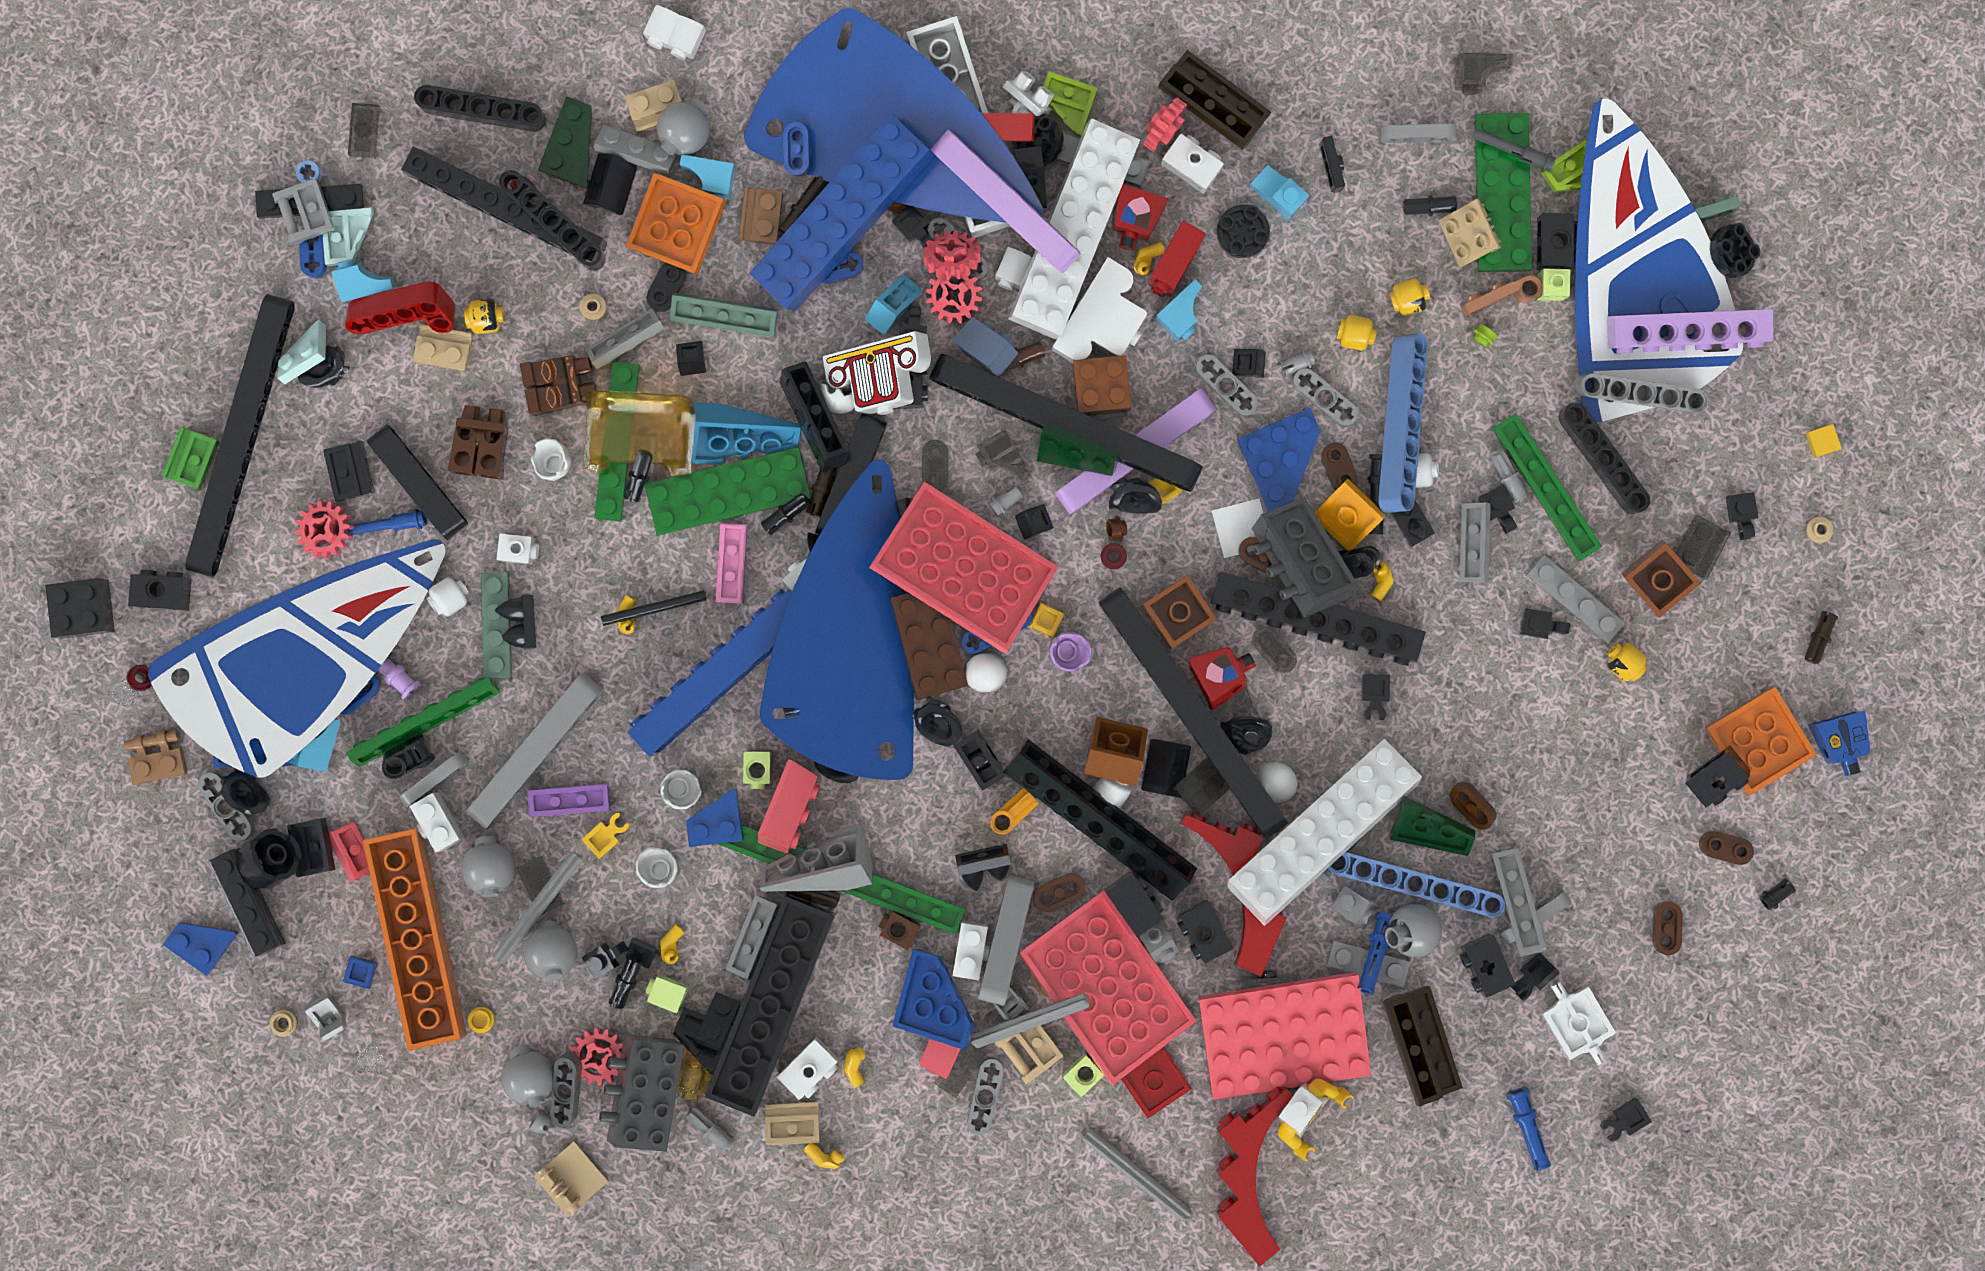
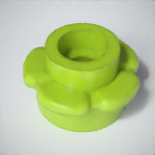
M1480 324L1477 329H1473V332L1476 334L1473 339L1485 348L1488 344L1491 346L1495 344L1494 340L1498 336L1487 326Z

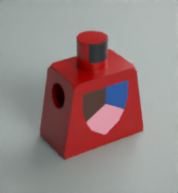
M1122 184L1117 197L1113 225L1114 231L1123 233L1119 243L1120 248L1134 251L1138 238L1145 241L1149 240L1166 207L1168 198Z
M1230 647L1188 659L1189 669L1211 710L1216 709L1247 686V678L1244 672L1256 667L1250 653L1236 658Z

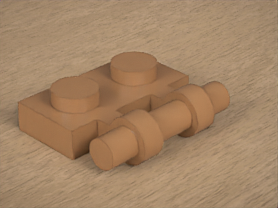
M161 730L157 731L155 735L145 737L144 735H137L131 740L124 741L125 750H136L138 756L127 759L132 785L187 774L183 749L177 748L172 750L170 742L180 739L178 730L169 732ZM160 746L161 752L148 754L147 747Z

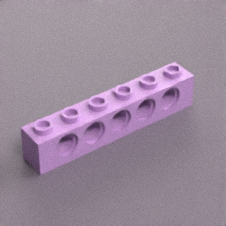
M1773 309L1607 316L1608 348H1617V353H1633V347H1643V352H1659V346H1669V351L1685 350V345H1695V350L1712 349V344H1721V349L1738 348V343H1747V348L1764 347V342L1773 341ZM1742 322L1747 327L1744 336H1741L1738 332V327ZM1716 323L1721 328L1718 337L1712 334V327ZM1690 324L1695 330L1692 338H1688L1686 335V328ZM1663 325L1667 327L1669 332L1665 340L1659 335V330ZM1637 326L1642 330V337L1639 341H1636L1633 337V331Z

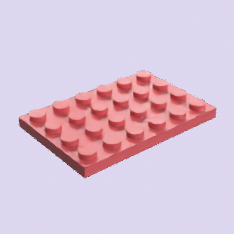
M924 482L869 568L1006 654L1058 569V566Z
M1104 890L1018 952L1052 1003L1080 993H1085L1089 997V1008L1063 1018L1110 1085H1114L1196 1022V1019Z
M1351 972L1198 996L1213 1100L1272 1091L1276 1087L1280 1089L1284 1087H1299L1306 1082L1310 1084L1314 1079L1331 1082L1370 1076L1371 1069L1361 990L1357 989L1360 984L1358 973Z

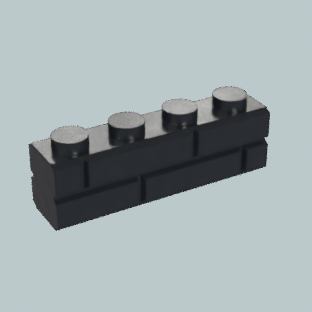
M807 361L782 369L779 383L794 414H796V419L815 459L818 460L817 463L821 472L845 465L849 449Z
M240 848L232 849L209 860L208 863L212 871H215L216 880L235 919L239 921L238 926L255 958L286 943L260 889L250 887L239 871L236 854Z

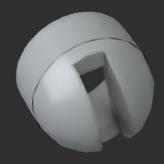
M539 1110L532 1120L529 1129L535 1133L543 1134L549 1131L544 1125L552 1126V1120L549 1115Z

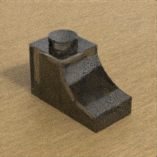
M1459 53L1455 59V90L1462 91L1464 95L1477 94L1478 91L1484 88L1486 79L1490 75L1500 71H1508L1513 64V54Z
M1005 430L977 445L979 452L975 453L982 467L987 466L990 471L994 468L1005 469L1014 474L1021 483L1031 478L1029 471Z

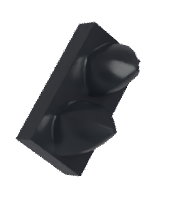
M1416 500L1410 511L1391 513L1410 547L1435 534Z
M522 595L520 598L510 599L499 605L495 609L497 614L512 621H522V624L509 628L502 635V638L508 644L523 648V650L535 649L536 634L533 595Z
M1007 844L955 855L959 876L961 875L965 883L975 891L979 889L982 883L984 870H988L993 877L1002 881L1008 872L1009 865H1011Z

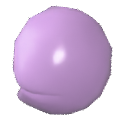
M1073 631L1061 633L1054 638L1049 650L1053 664L1065 671H1077L1084 665H1087L1092 653L1089 641L1080 633Z

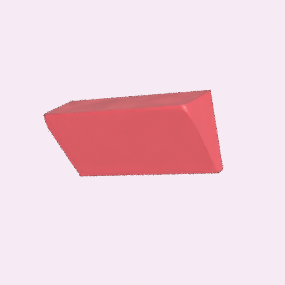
M355 821L329 833L331 846L349 881L353 882L368 874L369 868L363 845L364 839Z
M930 1039L919 1064L947 1079L960 1048Z

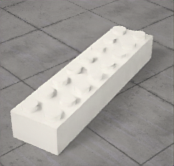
M957 16L906 32L907 41L911 47L917 50L952 81L980 113H988ZM964 217L970 237H979L1010 227L1005 222Z
M1092 118L1086 124L1047 220L1081 254L1062 274L1035 250L1008 320L1055 340L1062 336L1140 139Z
M1383 739L1230 878L1227 887L1265 926L1402 801L1403 796H1407L1419 785L1422 776Z

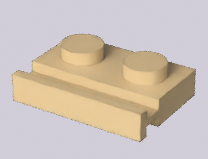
M674 79L624 96L637 134L657 128L658 118L662 111L673 103L682 102Z
M420 324L413 362L466 372L473 334L451 330L448 333H438L433 331L428 325Z
M819 1103L765 1105L766 1145L820 1143Z

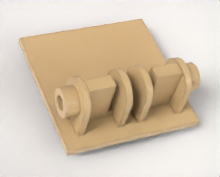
M1478 199L1438 220L1459 268L1489 252L1492 253L1501 248L1499 245L1501 240L1498 239L1495 231H1492L1495 227L1489 224L1491 218H1486L1488 215L1484 208L1485 204H1481Z
M575 1141L533 1176L567 1217L578 1210L582 1204L609 1182Z

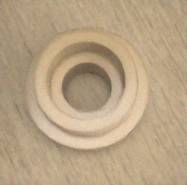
M588 294L580 302V311L588 320H598L606 313V302L598 294ZM592 302L597 303V309L594 311L588 309L589 304Z
M1825 517L1811 519L1806 526L1807 537L1815 543L1828 541L1833 535L1832 523ZM1818 525L1824 528L1822 535L1817 532Z
M279 1010L270 1019V1028L277 1036H288L297 1027V1018L289 1010ZM282 1018H285L288 1021V1026L286 1028H283L280 1025V1020Z

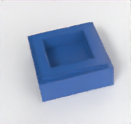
M350 956L343 982L370 989L378 963L357 956Z

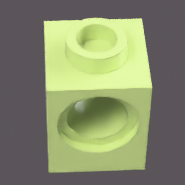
M1543 269L1537 274V278L1542 282V292L1537 297V300L1564 301L1570 296V269Z
M744 751L743 784H750V789H766V784H772V752ZM756 762L761 763L765 768V773L760 778L754 777L751 773V767Z
M658 975L655 980L651 978L645 992V994L649 995L647 1002L678 1013L689 985L663 975Z
M1086 1053L1062 1074L1063 1079L1080 1097L1104 1076L1093 1059ZM1083 1066H1088L1093 1070L1092 1076L1088 1079H1081L1078 1076V1070Z

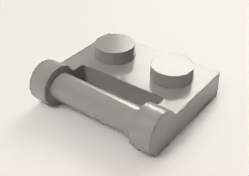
M316 178L272 194L275 203H278L289 234L287 236L289 245H298L305 240L335 230L319 181ZM293 197L305 228L301 231L298 230L288 201Z

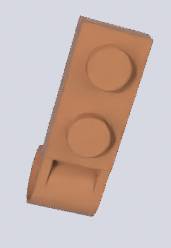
M1526 276L1506 285L1504 281H1501L1489 287L1491 292L1483 296L1478 292L1465 299L1467 303L1461 307L1464 316L1467 317L1513 294L1519 302L1530 303L1541 294L1542 282L1535 276ZM1523 284L1532 286L1534 291L1532 296H1528L1523 292Z

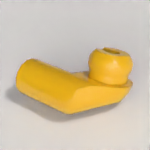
M1161 241L1141 248L1138 251L1133 264L1137 274H1148L1153 258L1164 254L1165 249Z
M1380 561L1379 565L1374 568L1373 572L1377 585L1370 594L1380 602L1394 583L1391 568L1383 561Z
M625 594L616 612L633 608L637 599ZM634 619L617 623L619 630L627 635L633 633L636 627Z
M676 923L659 943L661 958L667 964H675L678 961L679 956L676 942L685 933Z
M861 1047L850 1049L846 1054L843 1064V1070L853 1088L865 1082L858 1069L861 1060L865 1059V1051Z
M809 1143L804 1149V1152L819 1167L837 1169L841 1166V1162L844 1161V1154L839 1150L826 1154L815 1143Z

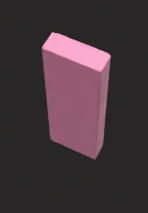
M720 523L716 603L743 604L747 541L746 524Z

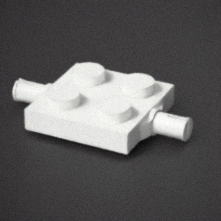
M1561 981L1552 984L1550 987L1553 989L1558 1000L1553 1006L1541 1012L1566 1057L1571 1060L1582 1053L1590 1052L1596 1065L1607 1061L1599 1046L1605 1039L1616 1032L1590 988L1585 986L1575 993L1567 994Z

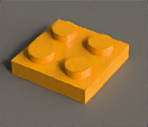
M1349 479L1314 512L1323 528L1347 550L1354 549L1386 516Z

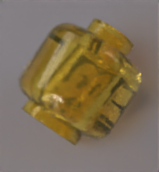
M686 1060L685 1064H681L677 1091L682 1093L681 1098L697 1101L698 1096H704L710 1084L711 1074L699 1062Z

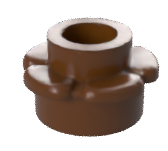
M1115 516L1114 519H1108L1106 522V531L1110 540H1118L1120 542L1123 536L1127 535L1126 522L1121 520L1119 516Z

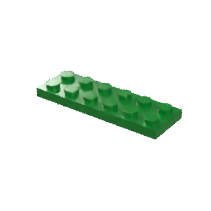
M1529 113L1475 115V129L1478 128L1524 148L1526 145L1530 147ZM1475 139L1476 199L1480 200L1481 204H1485L1484 208L1488 215L1486 218H1491L1489 224L1495 227L1492 231H1495L1498 239L1501 240V243H1499L1501 248L1492 253L1489 252L1477 259L1478 272H1530L1532 270L1530 165L1520 162V157Z
M799 447L645 484L657 536L777 508L779 505L784 506L799 493L805 494L809 500L811 498Z

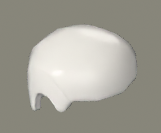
M819 384V389L830 412L845 414L854 409L852 391L849 395H845L843 390L839 388H833L829 384Z
M545 438L535 444L536 451L531 456L535 473L542 479L555 481L565 476L571 466V456L568 448L556 439Z
M980 653L974 655L966 664L965 676L968 685L977 692H993L1000 689L1005 683L1008 670L1004 660L996 654Z
M1274 761L1266 763L1259 769L1256 778L1275 804L1286 803L1295 796L1298 781L1295 773L1288 765Z
M675 769L666 774L660 784V794L663 801L673 809L685 810L695 805L702 793L698 778L685 769Z
M647 848L639 854L635 863L636 873L641 882L651 888H664L670 885L678 872L677 860L668 850L662 848Z

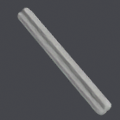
M573 851L565 858L493 953L495 960L503 964L509 959L581 864L583 858Z
M1080 993L971 1034V1044L975 1048H980L1090 1007V999L1085 993Z
M1090 1128L1085 1132L1082 1139L1086 1144L1181 1221L1184 1222L1189 1218L1192 1211L1182 1201L1093 1129Z

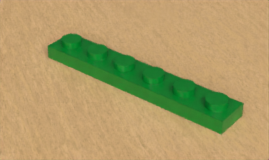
M612 361L595 519L622 522L629 464L630 437L633 430L640 370L639 364Z
M1517 414L1512 415L1492 428L1576 560L1579 562L1600 549L1602 545Z
M489 677L479 678L473 681L470 687L452 692L448 695L447 699L439 703L429 704L419 714L403 718L400 724L392 728L380 730L377 736L369 740L357 742L352 749L346 751L349 760L361 767L384 755L389 749L404 743L409 738L423 734L499 694L500 690L497 684Z

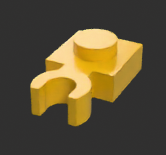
M620 812L611 817L608 826L601 821L581 839L598 859H601L620 842L616 834L627 831L631 826L630 823L625 824L623 827L617 826L616 820L622 815Z

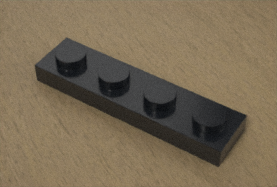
M361 184L320 186L329 211L364 208L363 186ZM283 189L255 191L257 218L283 217L279 205L275 203L272 195ZM294 197L290 198L288 201L293 216H300Z

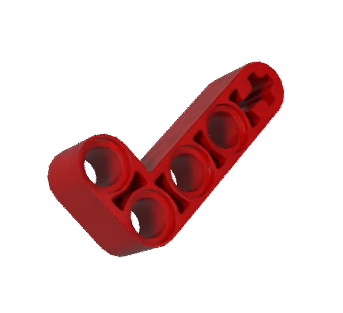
M426 281L351 300L348 303L345 327L349 332L361 335L424 320L433 331L448 333L453 329L456 305L438 283Z

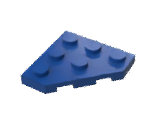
M1310 408L1237 439L1267 511L1288 504L1295 498L1321 432Z
M913 949L892 1026L967 1050L974 1022L942 957L919 949Z

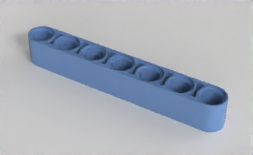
M1422 333L1397 336L1392 343L1378 498L1379 506L1384 513L1410 511L1415 502L1428 350L1427 339Z
M1348 852L1341 856L1343 864L1339 869H1333L1331 866L1327 868L1329 872L1489 917H1498L1505 910L1504 899L1496 893ZM1360 862H1366L1369 867L1368 873L1364 876H1359L1356 872V867ZM1386 869H1392L1394 872V879L1390 883H1384L1382 880V873ZM1412 876H1417L1420 880V885L1416 890L1408 888V880ZM1443 883L1445 886V893L1442 897H1436L1433 892L1435 885ZM1468 890L1471 894V900L1463 905L1459 900L1461 892ZM1494 897L1497 902L1496 908L1488 912L1485 908V902L1487 899Z

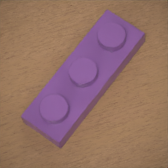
M609 784L528 790L529 817L611 810Z

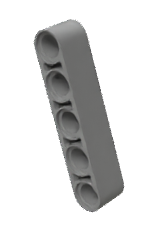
M1583 373L1576 378L1574 383L1576 392L1583 397L1662 409L1699 413L1704 411L1709 403L1707 394L1700 389L1610 375ZM1589 378L1594 381V389L1591 392L1585 389V382ZM1614 382L1620 385V392L1616 396L1611 393V386ZM1640 386H1643L1646 390V395L1642 400L1637 397V389ZM1666 390H1669L1672 398L1666 404L1662 396ZM1691 394H1695L1697 397V403L1694 407H1691L1688 403Z
M1011 874L1008 876L978 996L979 1000L1002 1006L1005 1005L1035 883L1034 880Z

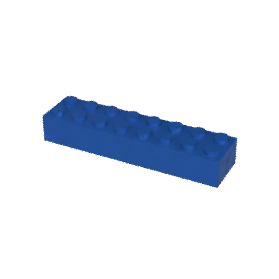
M890 114L749 274L785 309L795 312L936 155L899 118Z
M783 589L777 592L770 599L773 603L767 609L761 607L750 617L753 621L748 626H739L730 635L733 638L727 644L720 643L710 652L713 657L707 662L700 661L690 670L692 675L687 680L682 678L670 688L672 693L668 697H659L651 704L650 708L652 711L647 715L641 714L630 723L632 729L628 731L629 735L648 756H656L772 653L786 606L792 594L790 589L786 592Z

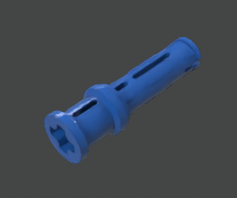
M1384 912L1376 913L1375 918L1377 922L1373 933L1369 935L1371 946L1364 964L1360 984L1357 987L1363 993L1374 994V988L1386 949L1390 947L1385 939V931L1387 928L1393 927V925L1389 926V921L1393 916ZM1374 958H1376L1371 976H1369Z
M1523 1087L1508 1092L1506 1098L1511 1101L1515 1113L1513 1118L1516 1123H1519L1523 1132L1534 1170H1543L1550 1167L1551 1163L1549 1162L1536 1124L1537 1112L1536 1109L1532 1108L1528 1096L1530 1093L1529 1088Z

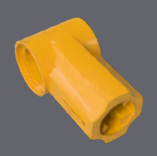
M1022 788L991 817L990 828L998 835H1006L1034 810L1039 803L1026 789ZM1000 815L1006 816L1010 823L1009 827L1003 831L997 829L994 823L996 817Z

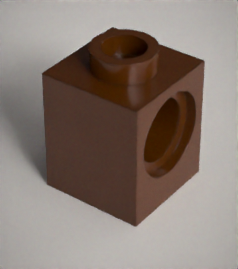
M892 911L891 915L885 913L878 927L883 929L880 936L908 950L921 925L898 912ZM894 922H902L905 925L906 932L903 935L896 936L892 933L891 925Z

